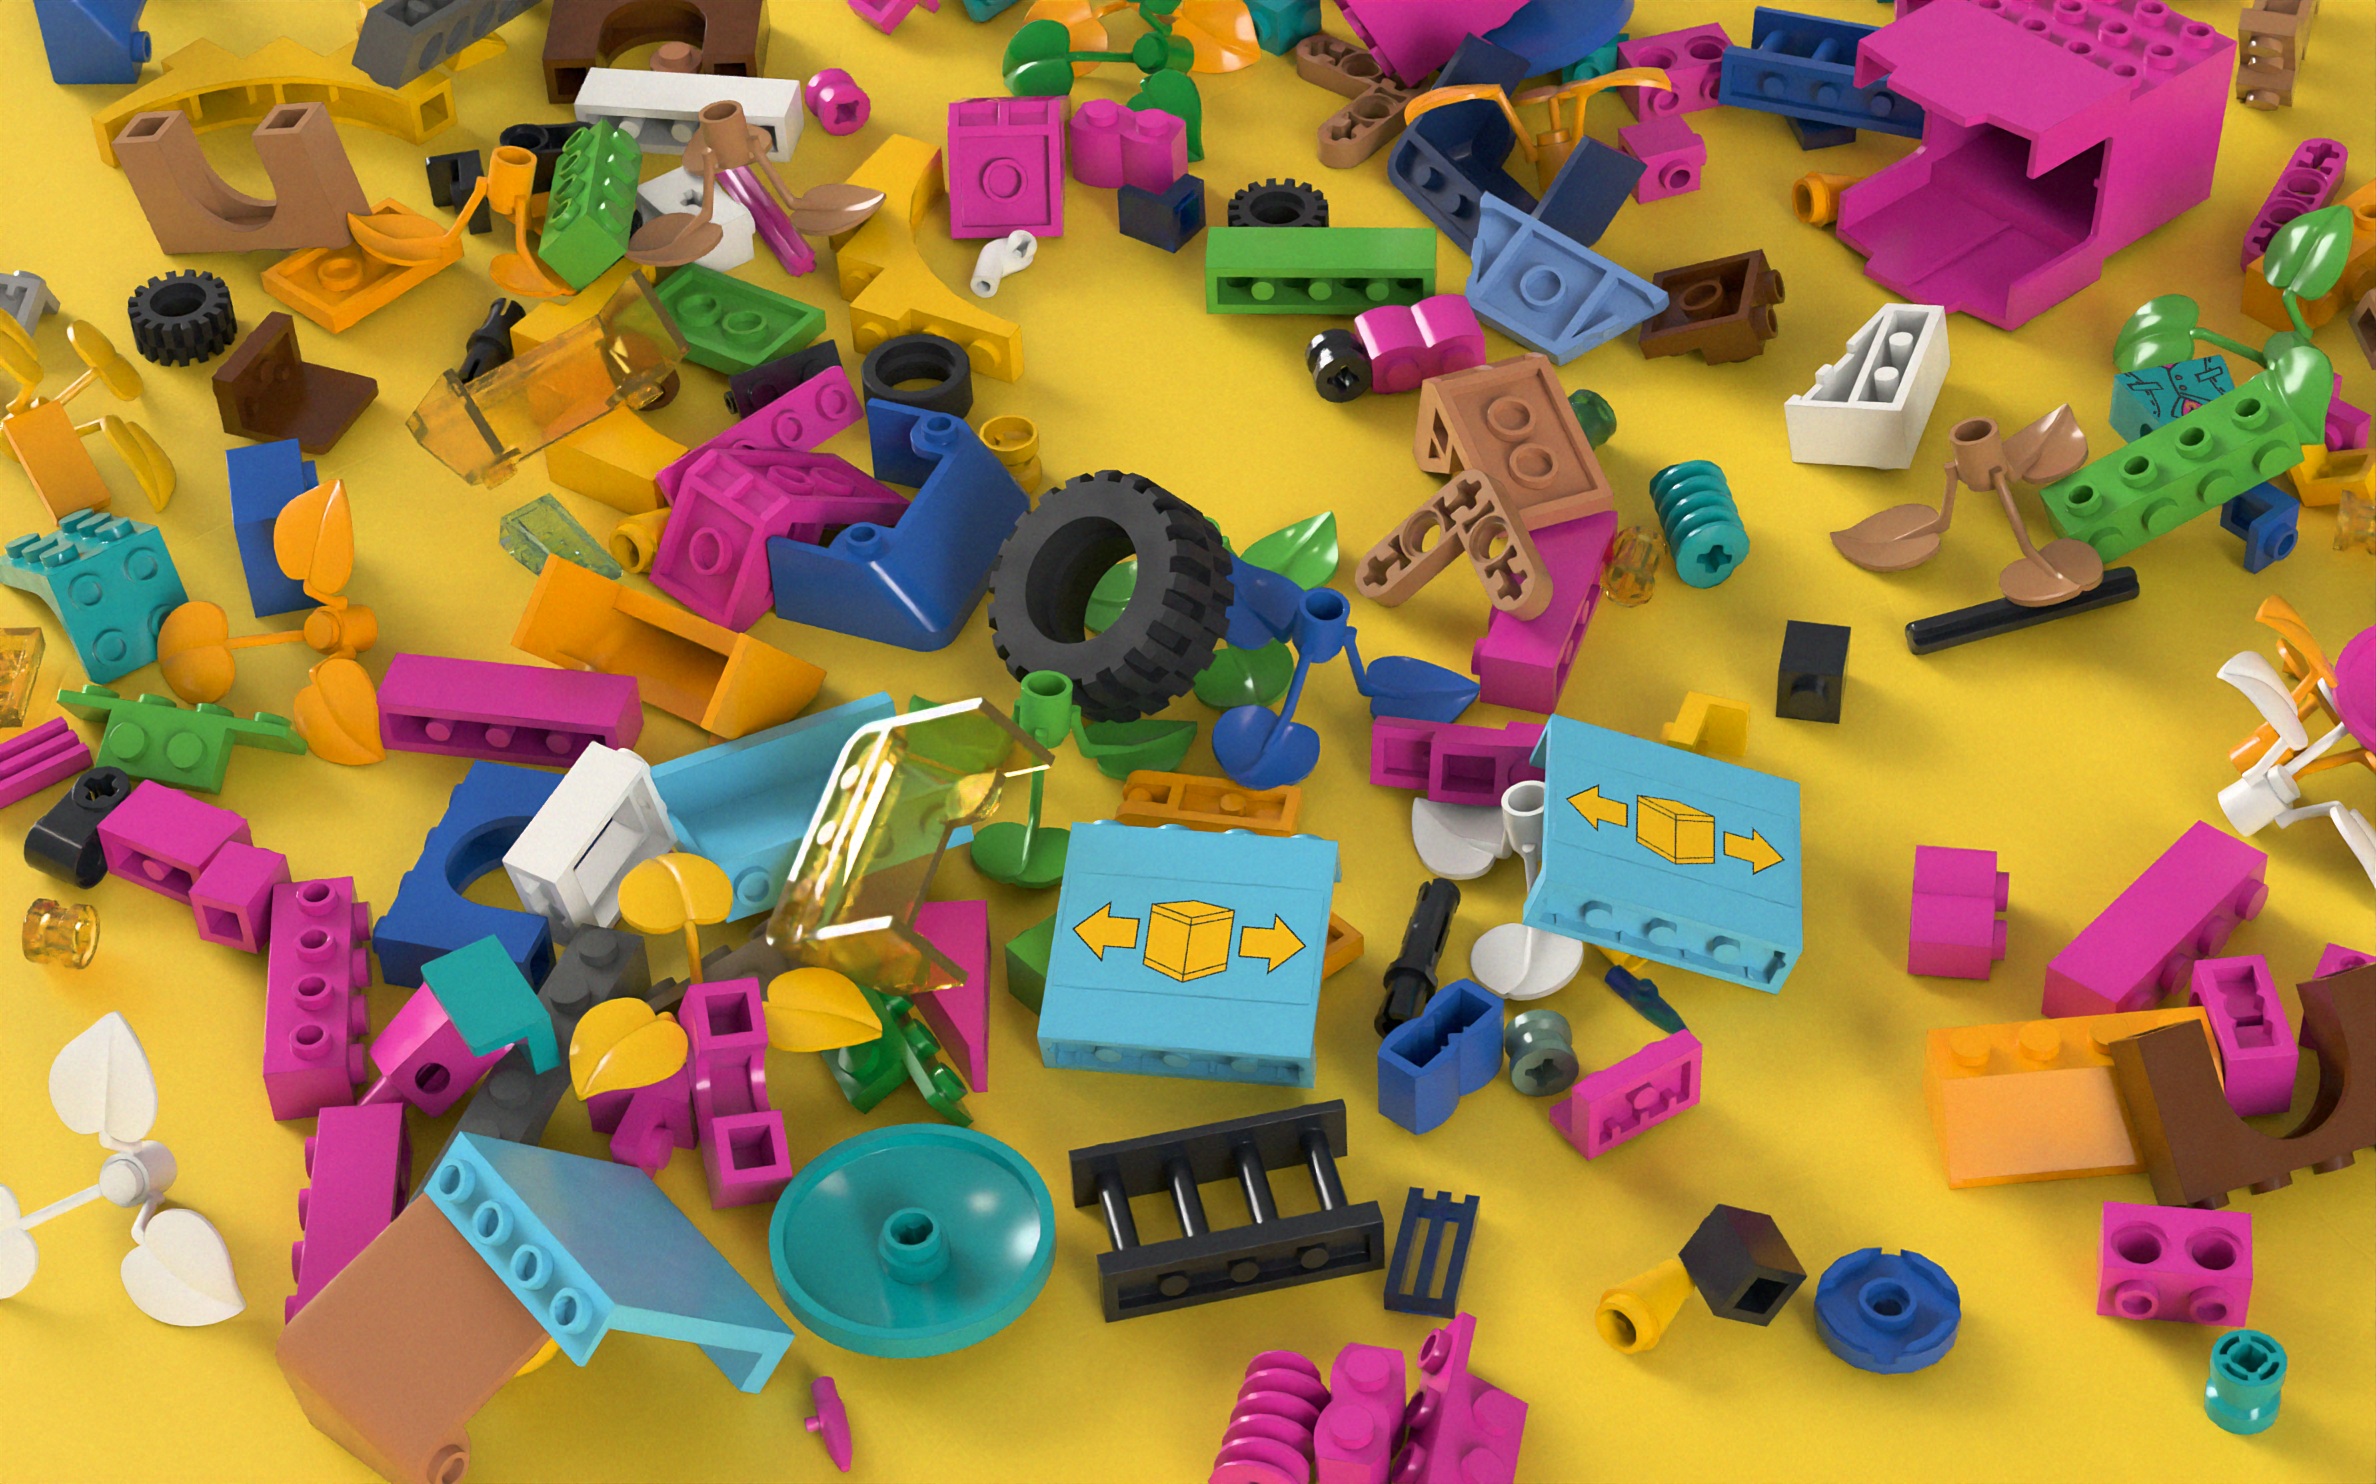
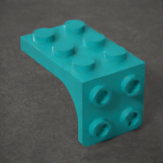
M88 508L62 518L59 521L61 529L40 538L39 533H31L19 537L4 546L7 554L0 556V583L36 593L49 605L66 631L88 680L95 684H106L157 660V642L162 625L172 611L190 602L158 526L133 521L129 517L120 518L112 516L111 513H94L92 508Z

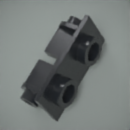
M834 339L727 377L731 391L724 393V400L729 412L732 415L739 413L742 421L827 368L836 365L842 367Z

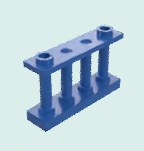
M1757 6L1754 12L1751 48L1728 45L1723 52L1719 104L1922 140L1926 112L1920 104L1887 88V79L1892 72L1861 89L1853 86L1858 41L1883 27Z

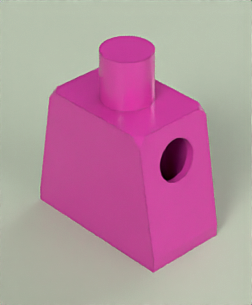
M424 982L371 1045L368 1053L383 1075L357 1103L358 1105L403 1102L406 1111L414 1102L433 1119L437 1118L492 1068L515 1044L511 1043L481 1057L473 1056Z

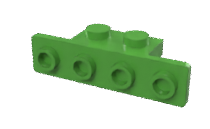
M83 685L82 692L60 689L56 700L59 705L79 719L107 724L95 768L104 766L119 768L127 774L130 781L143 783L147 779L166 787L220 795L233 744L297 755H305L308 742L291 729L292 722L290 720L270 713L256 712L253 720L234 717V713L231 710L208 703H198L196 710L193 711L176 708L177 704L174 701L152 694H140L137 702L119 699L120 694L96 685Z

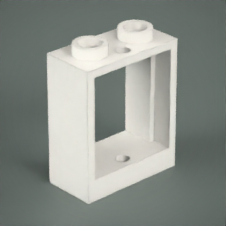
M592 741L502 859L503 865L526 912L547 916L552 941L566 948L582 923L612 929L622 916L618 905V890L624 877L645 859H654L658 855L668 853L678 840L667 814V806L660 798L650 775V766L641 756L629 749L620 748L618 751H615ZM612 817V822L574 871L575 865Z

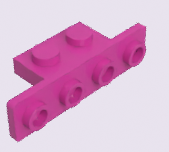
M839 365L831 366L656 473L655 477L671 509H673L686 470L711 448L808 452L863 418L864 411L842 367Z
M1464 1311L1444 1330L1439 1328L1432 1330L1421 1346L1417 1357V1367L1423 1371L1419 1388L1412 1396L1406 1409L1404 1423L1410 1426L1407 1444L1399 1454L1392 1470L1391 1481L1394 1484H1513L1528 1404L1466 1372L1477 1318Z

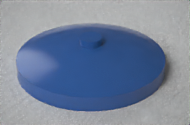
M1531 0L1514 12L1506 24L1497 29L1489 30L1481 38L1530 61L1532 64L1521 80L1568 66L1601 48L1626 25L1633 12L1635 0ZM1449 61L1443 63L1436 70L1442 73Z

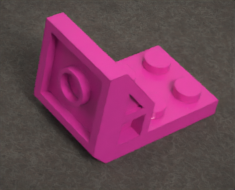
M1071 95L962 98L949 103L947 128L951 239L1009 237L1016 230H1025L1034 237L1064 235V121L1071 118Z
M711 448L685 472L648 580L708 621L736 633H745L775 603L767 542L772 535L817 546L823 528L837 530L840 524H856L860 522H869L880 526L896 525L912 502L835 453Z

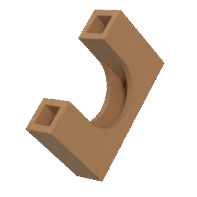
M324 102L276 104L251 135L273 184L276 200L253 198L225 183L207 162L183 110L137 113L111 143L164 254L225 251L245 254L254 250L270 249L291 252L300 248L315 247L337 250L349 246L355 241L347 224L348 211L361 216H372L373 214Z

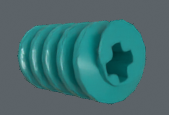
M1693 460L1670 465L1660 470L1650 480L1649 493L1654 501V508L1659 516V522L1664 530L1665 539L1670 547V553L1681 579L1692 587L1702 589L1721 584L1744 561L1749 553L1750 544L1721 467L1711 461Z

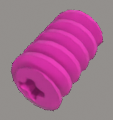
M1285 1350L1265 1351L1253 1357L1246 1369L1245 1381L1238 1392V1402L1231 1412L1230 1425L1222 1438V1448L1215 1459L1214 1471L1208 1480L1209 1484H1307L1310 1479V1466L1315 1460V1426L1322 1411L1331 1402V1395L1326 1387L1321 1384V1374L1316 1366L1300 1353Z

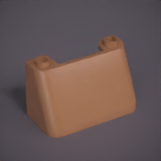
M423 1192L291 1319L279 1337L275 1355L279 1368L310 1424L391 1484H459L466 1475L470 1465L471 1444L464 1425L552 1337L430 1197Z

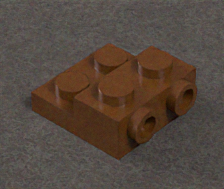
M1762 249L1654 273L1652 284L1668 293L1670 304L1663 312L1642 323L1638 343L1646 360L1667 355L1671 357L1681 356L1691 350L1700 348L1708 366L1726 362L1740 363L1749 360L1753 356L1763 355L1766 340L1776 338L1778 335V323L1773 305L1781 304L1785 301V288L1781 274L1777 269H1770Z

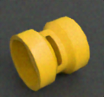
M1004 414L993 417L985 422L980 429L979 438L1028 494L1037 489L1042 481L1041 460L1036 454L1039 450V433L1035 422L1026 416L1017 414Z

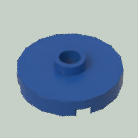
M1882 1247L1863 1248L1838 1258L1821 1275L1813 1310L1817 1334L1834 1355L1855 1368L1875 1373H1913L1937 1363L1954 1346L1961 1322L1960 1297L1958 1287L1941 1266L1919 1253L1901 1249L1900 1256L1881 1254Z

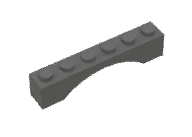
M587 923L580 925L537 995L551 1017L562 1064L536 1075L515 1044L490 1070L406 1208L424 1192L423 1190L460 1131L535 1147L538 1146L544 1129L559 1100L572 1082L569 1061L570 1044L575 1028L581 1018L590 1009L603 1002L626 997L639 999L643 993L652 987L643 936Z

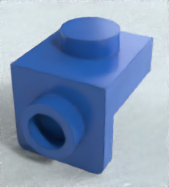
M2266 481L2224 503L2220 519L2221 527L2247 542L2243 567L2253 574L2258 573L2274 561H2281L2286 558L2293 550L2298 539L2296 526L2300 501Z

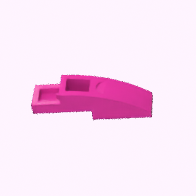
M1378 715L1372 725L1370 784L1428 791V801L1502 806V796L1511 786L1532 780L1545 783L1546 770L1531 766L1529 763L1530 757L1546 725L1509 721L1505 730Z

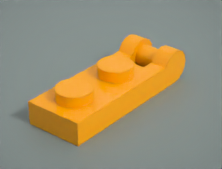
M1136 770L1127 776L1122 794L1125 802L1118 806L1114 820L1126 826L1158 828L1166 824H1178L1188 827L1192 831L1224 833L1231 829H1245L1260 836L1291 838L1296 833L1302 812L1303 792L1302 787L1281 785L1263 791L1250 789L1239 785L1235 780Z

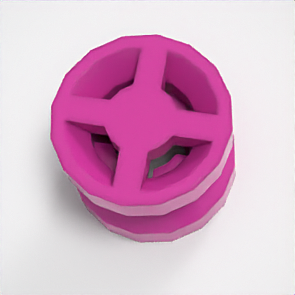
M840 68L823 70L815 75L806 87L804 94L805 104L812 114L818 117L823 127L829 133L835 136H846L856 132L867 121L871 111L870 99L857 86L848 72Z

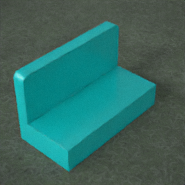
M495 934L422 965L423 980L473 1056L481 1057L515 1042L536 1075L562 1064L549 1013Z

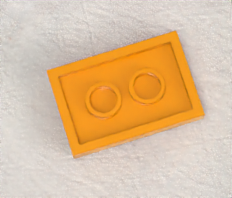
M390 197L370 208L373 213L372 215L410 214L422 216ZM459 237L453 247L448 249L441 248L442 255L438 263L424 266H402L373 256L355 239L349 246L337 250H330L326 247L303 248L262 272L261 278L264 292L332 333L338 334L352 327L359 320L385 304L396 300L400 295L431 276L437 275L444 268L464 257L462 240Z

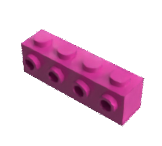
M353 876L273 884L263 1078L275 1121L318 1117L320 1108L356 1106L358 1084L369 1082L367 1050L365 1043H359V1036L370 1035L371 1029L368 999L366 995H361V988L372 986L370 954L367 947L363 948V942L372 941L374 928L369 901L358 902Z

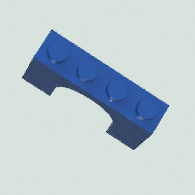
M479 760L474 762L464 782L454 787L450 796L449 808L438 827H432L428 832L424 851L413 870L407 871L403 875L398 896L386 916H381L375 924L372 935V948L374 953L379 955L386 984L419 989L425 982L421 972L422 965L495 934L532 990L538 995L557 964L548 917L476 904L463 898L461 895L479 877L504 866L502 859L566 775ZM612 817L573 869H577L579 864L582 862V860L585 858V856L588 854V852L591 850V848L594 846V844L597 842V840L600 838V836L612 822Z

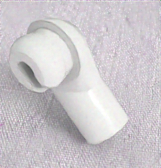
M1016 230L1008 238L997 239L985 245L980 253L970 282L972 291L982 298L992 297L997 292L1001 278L1027 268L1033 261V255L1037 251V242L1034 236L1025 230Z

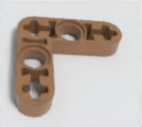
M1315 35L1307 37L1297 44L1296 68L1299 77L1309 83L1353 100L1318 128V159L1328 167L1346 169L1364 162L1407 128L1404 114L1408 103L1417 96L1430 91V79L1428 76H1425L1408 88L1397 72L1387 77L1370 51L1337 38ZM1358 75H1370L1369 77H1356Z
M1468 469L1455 476L1368 551L1359 563L1355 579L1357 589L1363 596L1388 608L1397 607L1406 602L1466 550L1493 605L1502 612L1521 621L1533 620L1546 610L1552 599L1554 586L1552 578L1507 489L1500 481L1477 469ZM1440 525L1441 531L1437 544L1428 552L1423 553L1422 542L1425 534L1433 526ZM1507 530L1508 543L1499 556L1490 559L1489 547L1493 538L1498 533ZM1511 573H1515L1525 579L1521 584V588L1517 580L1510 576Z

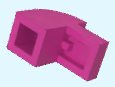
M685 1064L674 1075L660 1082L638 1088L607 1091L586 1099L592 1131L614 1135L610 1142L613 1163L641 1168L652 1180L657 1169L663 1170L668 1165L673 1146L690 1150L696 1149L699 1132L689 1073Z

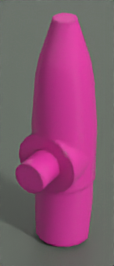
M823 1376L814 1380L810 1387L816 1408V1416L804 1418L806 1432L819 1430L820 1437L823 1438L828 1454L841 1472H848L851 1467L853 1453L849 1422L844 1404L838 1396L834 1379Z

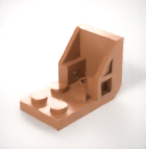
M1532 352L1423 380L1413 446V454L1421 471L1446 474L1468 469L1483 471L1500 481L1507 489L1527 531L1612 509L1614 493L1547 355ZM1507 530L1496 535L1497 539L1508 537Z

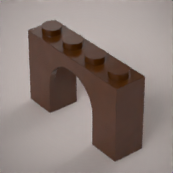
M554 0L542 57L549 104L574 103L591 67L609 68L612 62L624 52L653 42H683L698 47L702 50L704 75L763 78L770 34L767 0Z
M2376 962L2356 965L2296 984L2319 1060L2320 1082L2316 1100L2309 1114L2298 1127L2280 1138L2270 1137L2254 1130L2243 1122L2229 1105L2219 1081L2201 1019L2170 1023L2108 1043L2158 1206L2185 1205L2186 1208L2215 1210L2230 1204L2227 1195L2229 1191L2247 1185L2251 1195L2274 1191L2293 1184L2291 1171L2311 1165L2314 1175L2328 1173L2355 1164L2353 1151L2374 1145L2376 1152Z

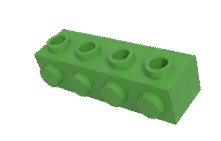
M604 118L590 130L586 127L577 130L562 148L564 153L557 158L538 256L575 290H578V293L628 250L643 156L639 145L627 131L621 128L615 130Z
M1209 227L1205 259L1207 314L1361 315L1369 310L1383 306L1399 305L1411 308L1422 300L1436 296L1437 228Z
M2258 376L2038 492L2052 529L2058 539L2071 538L2089 544L2098 552L2103 565L2145 543L2172 531L2174 528L2226 503L2230 499L2270 478L2282 474L2293 466L2305 461L2292 418Z

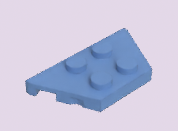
M1487 191L1481 197V217L1477 238H1474L1471 254L1472 270L1471 275L1467 278L1464 296L1467 298L1477 320L1531 351L1545 354L1549 361L1562 366L1663 312L1670 304L1666 291Z

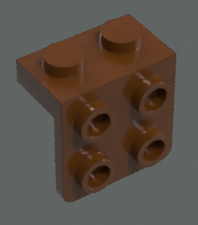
M272 311L248 335L243 344L224 365L218 368L212 377L213 393L217 399L224 433L264 443L298 438L301 452L313 455L328 453L379 394L377 381L374 378L302 361L292 315Z

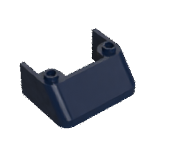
M1468 32L1431 90L1455 85L1500 84L1507 99H1509L1532 63L1516 53ZM1471 99L1436 107L1416 117L1407 126L1389 156L1387 172L1391 183L1471 258L1474 238H1477L1481 217L1480 201L1486 191L1589 248L1600 239L1648 165L1638 158L1587 135H1583L1541 201L1538 202L1501 168L1511 154L1517 136L1499 104L1490 99Z

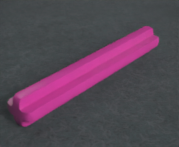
M748 165L732 170L726 169L715 174L733 200L738 204H744L748 208L754 219L755 229L792 276L800 277L804 272L812 273L817 266L813 260L815 251L802 234L792 228L788 216Z

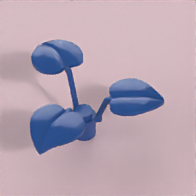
M1229 552L1233 565V574L1226 576V579L1234 583V606L1226 608L1225 617L1230 619V626L1225 641L1242 649L1258 650L1267 646L1274 638L1281 643H1288L1292 639L1293 645L1299 654V660L1285 704L1279 716L1262 706L1242 705L1228 710L1216 722L1212 734V749L1216 760L1230 780H1235L1239 785L1250 789L1264 791L1281 785L1293 786L1305 779L1313 771L1320 752L1319 736L1312 728L1290 721L1294 715L1310 663L1320 664L1329 661L1341 651L1342 646L1345 648L1358 692L1363 696L1372 697L1370 714L1374 720L1378 715L1453 724L1477 699L1481 685L1449 669L1415 658L1387 656L1376 659L1368 665L1365 675L1355 643L1357 629L1353 626H1347L1350 604L1343 594L1326 587L1312 588L1304 592L1301 587L1290 579L1273 571L1248 564Z

